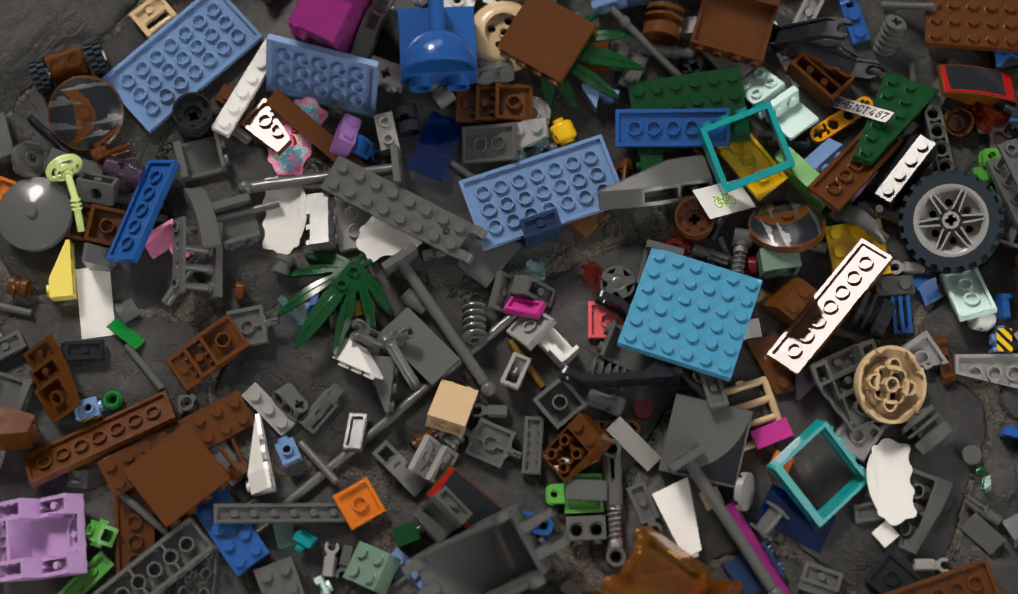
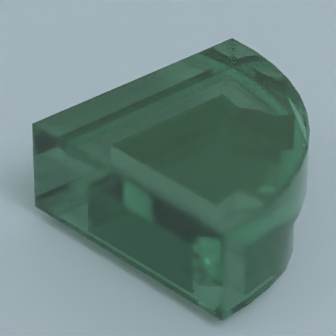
M984 465L977 466V476L982 478V490L985 493L991 492L990 474Z

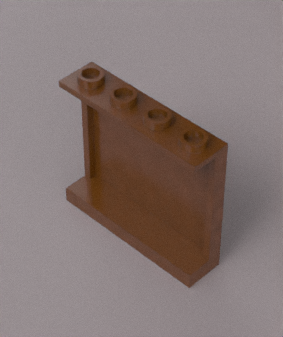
M525 0L497 45V48L501 51L500 55L504 56L505 59L509 60L512 58L519 67L523 69L527 67L532 70L531 73L535 76L547 78V82L551 85L563 87L564 78L590 36H595L598 29L596 24L552 0Z
M702 0L689 48L697 53L705 52L715 58L724 57L734 63L742 62L752 68H761L780 0Z
M187 422L122 471L166 529L169 527L174 529L182 522L180 520L186 514L188 517L198 510L197 506L202 502L206 504L214 497L212 494L217 490L221 492L230 485L228 483L230 481L229 475Z

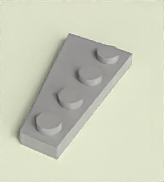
M1018 354L953 355L954 372L957 375L1018 389Z

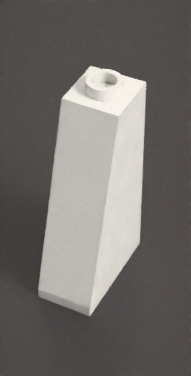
M686 477L653 493L651 498L682 560L687 558L690 561L699 556L698 552L702 548L690 484Z

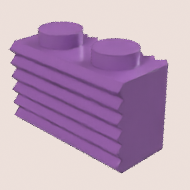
M348 113L344 114L336 129L329 150L331 153L337 156L340 155L345 159L354 147L362 122L361 119Z

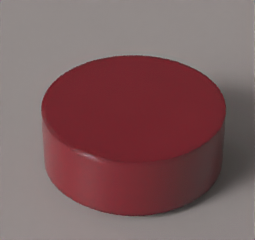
M748 257L750 276H757L755 257Z
M646 400L638 401L633 409L635 417L639 420L649 419L653 413L652 404Z

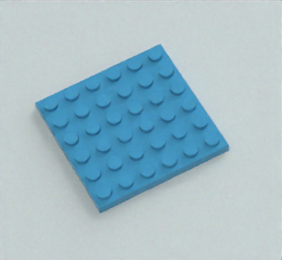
M651 248L617 346L730 382L763 280L670 251Z

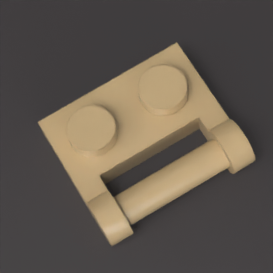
M147 0L129 14L148 39L177 16L165 0ZM166 11L169 14L151 29L146 27Z

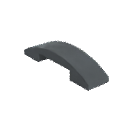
M202 187L183 188L187 205L191 206L198 227L197 235L202 249L221 247L216 215L206 191Z

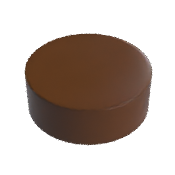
M236 281V300H244L243 281Z

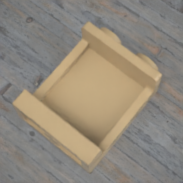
M441 379L427 415L426 426L463 437L471 411L477 400L478 390Z

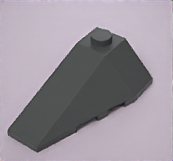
M912 468L910 483L915 490L913 505L917 515L900 523L898 547L916 554L947 502L953 482Z

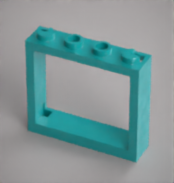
M764 100L753 104L754 108L748 110L746 107L735 111L736 115L730 117L729 114L718 117L719 121L715 123L707 121L701 124V128L697 130L721 195L796 166L771 101L764 103ZM765 110L785 162L727 183L707 132Z
M817 419L766 467L808 521L820 528L867 484V475L865 468L858 465L855 461L856 456L845 448L843 439L835 435L833 426L829 425L827 421ZM820 432L854 478L823 507L816 511L782 466Z

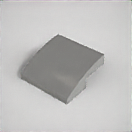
M425 434L407 469L427 482L434 484L450 464L454 465L459 454L447 445L441 444L431 435Z

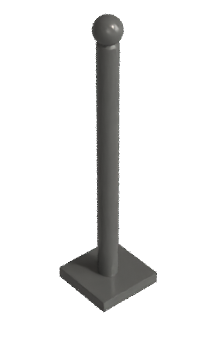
M397 144L390 145L392 164L363 167L380 177L393 175L394 184L406 189L403 156ZM329 172L252 181L251 183L249 181H241L237 189L240 194H250L251 192L256 193L318 185L323 183Z
M414 243L409 244L382 262V270L386 277L397 270L401 271L474 379L481 386L482 394L485 396L494 395L496 385L489 381L487 375L410 266L409 262L418 257L417 247Z
M697 442L668 461L666 465L672 472L683 466L686 467L765 590L768 591V594H784L783 590L776 586L775 581L695 461L696 457L707 451L704 445Z

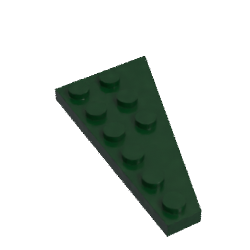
M885 72L873 106L894 112V114L886 123L871 118L867 119L852 160L871 166L882 155L884 150L895 141L896 137L913 122L923 108L925 109L929 102L938 95L939 89Z

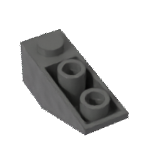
M372 355L384 378L380 380L375 377L371 381L385 416L389 418L390 412H394L395 401H392V394H396L397 382H394V377L398 376L399 369L391 357Z
M387 440L372 453L373 457L414 497L429 484L426 480L407 469L410 463Z

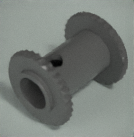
M767 501L766 503L770 506L768 511L756 526L751 522L750 526L762 537L772 541L773 539L768 536L783 516L786 519H789V516L775 503L772 504L770 501Z

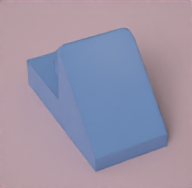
M582 83L581 94L594 113H596L598 100L605 104H617L616 99Z

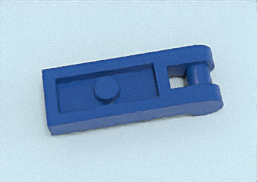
M837 0L842 18H848L853 23V26L845 25L851 45L855 46L869 42L871 38L858 0ZM851 3L852 7L847 8L846 4Z

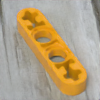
M863 96L855 100L873 106V102L869 97ZM839 110L811 129L810 141L813 144H821L864 116L853 113L854 118L847 120L843 115L846 111ZM835 121L838 124V128L832 130L829 128L828 123ZM823 129H825V132L822 133L820 138L814 137L815 131L816 133H820L821 131H823Z

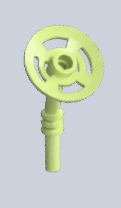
M64 154L56 157L48 164L45 175L51 182L59 183L66 181L71 197L69 201L72 203L70 206L73 207L71 211H74L77 231L83 232L85 231L81 211L83 207L80 206L82 205V202H79L81 198L78 197L73 179L82 168V160L76 154ZM72 160L71 164H69V163H68V164H67V163L60 164V163H62V162H64V161Z

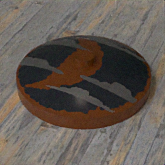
M90 75L72 77L61 83L50 98L48 104L50 127L62 143L73 149L91 151L95 148V143L99 142L120 124L121 128L102 144V146H107L115 140L123 127L125 110L122 98L110 83L101 78Z
M780 200L767 203L756 209L749 218L748 231L753 242L763 249L777 253H797L816 246L824 238L826 220L821 211L810 204L794 200Z

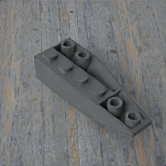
M702 154L666 160L598 190L599 209H623L682 202L686 198L696 197L692 190L712 186V176Z

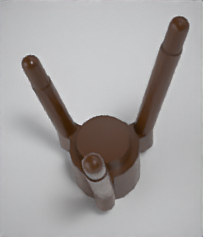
M120 124L94 144L95 148L91 150V155L96 163L105 162L109 159L131 153L130 149L118 152L131 146L130 143L111 150L106 145L102 146L104 142L121 128Z
M628 157L619 158V164L615 165V170L617 174L619 172L622 175V180L626 176H630V173L631 176L635 174L634 160Z
M231 437L230 440L240 463L238 460L234 462L222 447H219L220 452L230 463L228 467L230 471L222 464L220 465L229 475L230 479L234 478L238 481L248 473L246 469L248 465L244 461L234 438Z

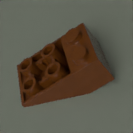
M579 412L541 455L560 478L567 482L600 458L614 442L590 415Z

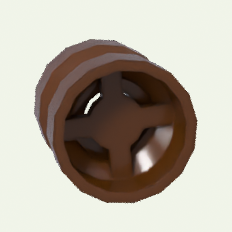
M11 275L7 282L6 292L11 295L17 293L20 297L27 298L31 291L32 281L31 279H19L17 276Z

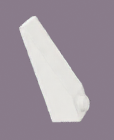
M255 414L247 475L248 481H245L247 492H251L253 497L277 492L263 420L260 414Z

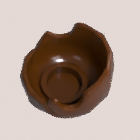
M964 108L949 111L944 117L947 134L953 137H962L969 134L974 127V117L971 112Z

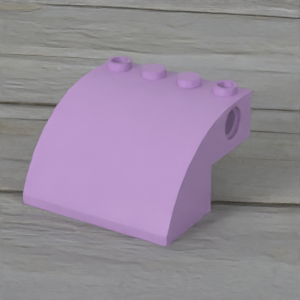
M62 493L40 499L17 498L0 502V583L52 579L87 573L88 561L86 556L87 542L83 494Z

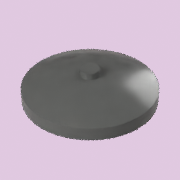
M31 177L17 182L4 194L0 201V232L10 244L23 251L40 252L54 247L67 235L73 222L74 211H71L73 207L70 206L72 203L69 201L71 199L69 194L57 182H51L44 177Z

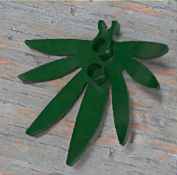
M597 13L583 16V18L590 22L599 17ZM598 30L595 36H590L587 43L618 40L634 36L630 32ZM585 45L569 72L597 91L620 100L619 95L607 82L577 62L627 70H643V67L632 59L614 51ZM541 76L543 94L547 104L552 109L554 86L547 82V78ZM565 77L563 80L564 86L558 85L570 105L575 110H578L573 89L567 77Z
M319 251L305 254L306 259L326 264H316L292 272L289 278L329 273L331 275L323 277L299 291L278 312V317L307 302L328 286L330 287L319 298L308 314L299 332L294 349L297 350L329 318L340 301L344 299L334 336L333 356L336 357L350 327L357 292L360 294L365 321L373 329L376 327L375 311L370 293L384 313L390 319L392 318L393 314L386 294L378 282L364 271L372 265L370 258L367 262L361 264L364 256L363 253H360L354 262L332 252Z

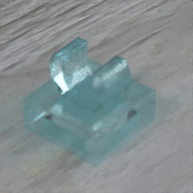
M530 258L529 261H526V275L538 280H546V261H543L542 258L539 261H532V258Z

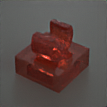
M587 261V265H581V268L585 270L584 275H579L578 277L591 285L599 286L603 267L594 261Z

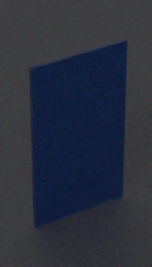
M432 111L406 168L442 182L462 139V127H467L468 124H455V119Z
M772 484L754 520L759 522L768 511L770 506L766 503L767 501H770L772 504L775 503L786 512L785 514L789 516V519L783 516L774 527V530L820 552L836 516L833 515L820 528L814 526L804 516L787 492ZM813 505L816 511L820 509L819 507Z

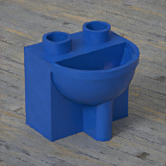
M429 0L428 8L398 9L397 24L401 86H409V91L414 93H425L432 90V85H447L449 91L458 92L468 90L470 84H476L478 70L474 6L444 7V0Z

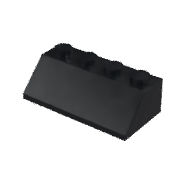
M906 134L903 138V144L882 165L875 177L862 191V194L894 212L904 196L908 194L912 185H915L938 155L936 143L922 135Z

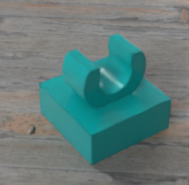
M301 528L293 537L298 542L294 550L302 553L306 547L310 549L314 546L318 538Z

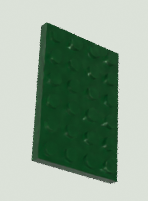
M740 66L628 83L631 109L730 108V116L736 115V110L746 107ZM748 117L730 123V144L751 141ZM693 147L637 148L638 158H640V155L674 153L691 150Z

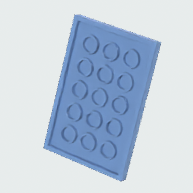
M268 34L266 38V91L275 92L279 89L286 96L297 99L313 97L318 104L329 106L333 102H341L346 106V111L374 118L373 115L376 113L379 61Z

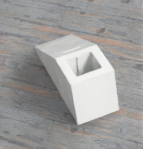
M345 338L337 356L332 357L339 361L338 365L346 369L351 367V371L360 375L364 372L363 376L374 380L375 377L380 380L384 378L368 349Z

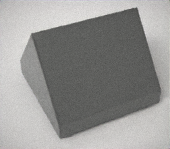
M132 298L115 307L124 323L141 314Z

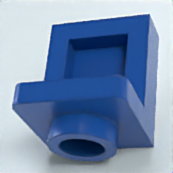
M1014 425L1003 427L1000 429L999 437L1018 441V427Z

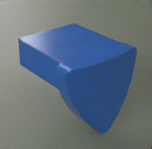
M918 274L914 278V286L921 303L927 306L942 298L936 283V276Z
M996 294L992 296L997 307V313H994L996 321L1011 317L1009 301L1015 300L1014 294Z

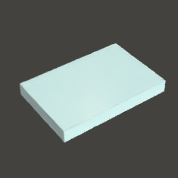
M977 267L960 274H939L941 284L959 322L997 313V307Z

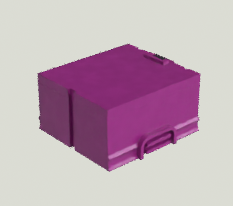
M298 0L287 22L291 29L290 34L293 35L295 40L349 54L368 7L370 8L373 0Z

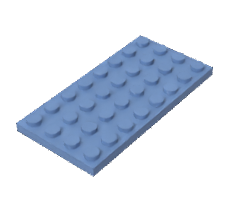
M195 0L101 79L110 83L117 90L124 106L149 133H152L172 116L173 104L179 96L189 92L199 93L264 39V37L230 0Z
M602 134L458 182L473 224L488 231L484 241H480L483 251L522 239L523 232L519 223L521 219L556 208L561 224L564 225L606 211L599 209L598 190L620 180Z

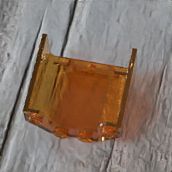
M641 526L633 534V541L637 545L633 548V554L629 560L622 565V571L619 575L605 577L599 589L602 594H705L710 587V582L707 579L711 575L712 570L651 526Z

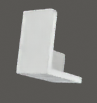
M554 327L538 343L539 347L559 368L562 365H567L579 352V347L575 345L572 348Z

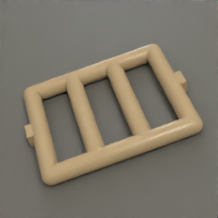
M766 376L746 382L741 380L735 382L733 386L724 388L726 395H730L759 385L763 386L766 396L733 406L747 410L769 403L772 414L751 420L749 429L782 419ZM753 440L746 442L744 451L756 448Z

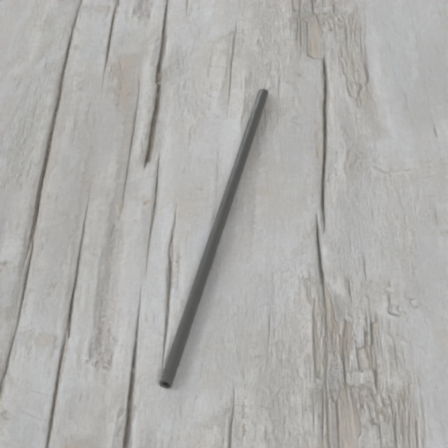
M507 314L486 332L485 338L487 341L484 345H470L468 347L471 354H476L520 316ZM462 360L459 361V362H458L444 377H442L441 379L447 378V377H448L451 373H453L457 368H459L462 364H464L463 361H462ZM441 379L433 387L428 382L424 383L418 390L395 407L394 412H390L389 418L385 416L366 432L364 446L441 382ZM342 451L327 466L334 472L356 452ZM321 470L318 471L281 503L298 502L322 482L326 476ZM254 524L253 528L259 534L270 524Z

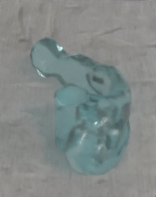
M543 137L541 142L529 152H525L523 148L518 149L519 161L541 154L544 148L549 146V140Z

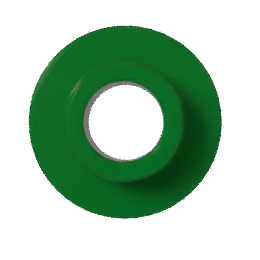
M111 390L104 395L103 403L106 408L115 410L122 405L123 397L118 391ZM116 397V402L111 404V398Z

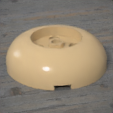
M497 1L484 6L474 15L477 60L486 59L492 62L507 60L504 56L500 55L501 51L498 50L495 44L500 42L504 36L502 33H505L510 26L506 25L505 21H513L522 5L512 1ZM488 28H495L496 30L491 33L488 31ZM509 59V61L513 62L514 72L523 69L515 64L516 61L514 59Z
M894 345L876 348L863 357L856 369L854 393L857 402L869 417L885 424L903 423L909 420L914 413H917L924 402L927 389L925 372L923 367H920L916 361V356L907 349ZM891 393H894L895 396H894V398L891 400V399H890V394H891Z

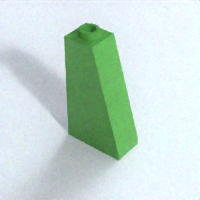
M789 146L796 166L784 170V173L789 177L788 181L810 205L822 211L827 206L806 191L807 187L815 180L819 173ZM779 150L774 155L776 157L774 161L777 164L785 162L781 150Z

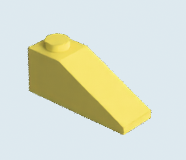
M70 239L65 240L50 274L49 285H46L47 296H50L54 302L77 299L74 244Z

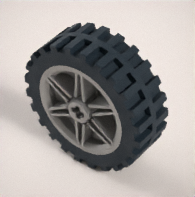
M945 169L942 172H932L931 175L922 177L917 184L912 185L908 194L904 196L899 209L898 227L904 247L918 263L934 272L960 274L973 270L985 263L995 252L1002 238L1005 218L1002 203L996 191L989 186L987 181L978 178V175L974 173H966L965 170L953 171ZM947 199L952 200L953 204L951 206L945 205ZM970 207V213L965 214L963 208ZM930 211H935L937 216L931 218L929 216ZM949 216H953V219L957 220L953 223V226H949V223L945 222L949 219ZM967 226L973 227V231L971 233H967L965 231V228ZM933 230H937L939 232V235L937 237H933L931 235V232ZM955 237L957 243L951 244L949 242L950 238Z

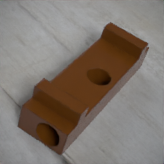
M945 336L932 338L949 362L937 365L941 383L955 382L956 373L954 372L948 351L947 339H945Z

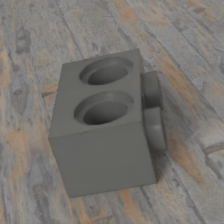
M605 515L570 516L565 518L566 536H569L571 545H583V542L590 541L591 545H600L602 541H606ZM594 525L599 526L601 534L593 535L590 528ZM573 526H578L581 528L582 533L579 536H573L570 529Z

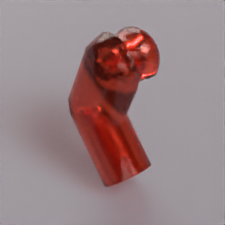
M683 237L665 239V244L685 249L684 254L692 252V243Z

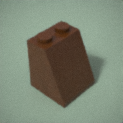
M781 276L757 306L787 329L813 298L817 290L802 278Z
M0 404V451L32 449L35 442L38 443L41 437L36 416Z

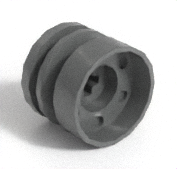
M933 404L920 409L907 420L901 429L903 434L910 428L913 431L907 437L908 440L916 436L919 438L914 447L922 456L954 430L947 420L937 424L935 420L941 414L939 411L931 417L929 413L935 408Z

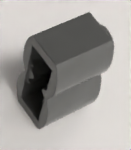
M486 59L477 60V83L485 85L495 81L507 83L514 80L512 61L499 60L492 62Z

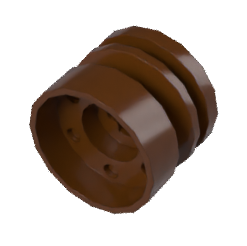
M655 1L648 3L644 18L646 22L643 24L642 35L652 44L677 45L680 42L682 31L680 26L683 24L685 10L671 2Z
M690 197L679 203L676 208L674 224L677 233L687 241L697 242L710 235L715 218L710 219L697 197ZM692 217H696V225H693V223L691 222Z

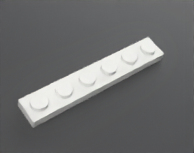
M266 39L211 126L212 131L229 138L266 77Z

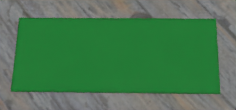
M117 318L106 326L135 350L145 342L142 337Z

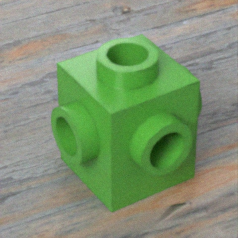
M100 518L99 522L91 520L86 528L85 536L86 539L91 540L90 545L98 548L105 545L112 548L119 529L111 527V522Z

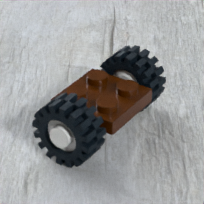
M99 39L84 44L87 57H85L81 45L28 62L29 72L38 93L42 94L54 90L52 78L58 87L64 81L75 76H93V73L97 76L109 72V64Z

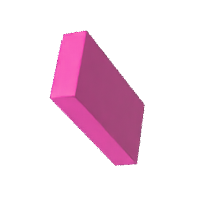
M511 296L503 310L505 314L539 320L547 306L544 301Z
M786 417L749 432L757 450L794 435Z

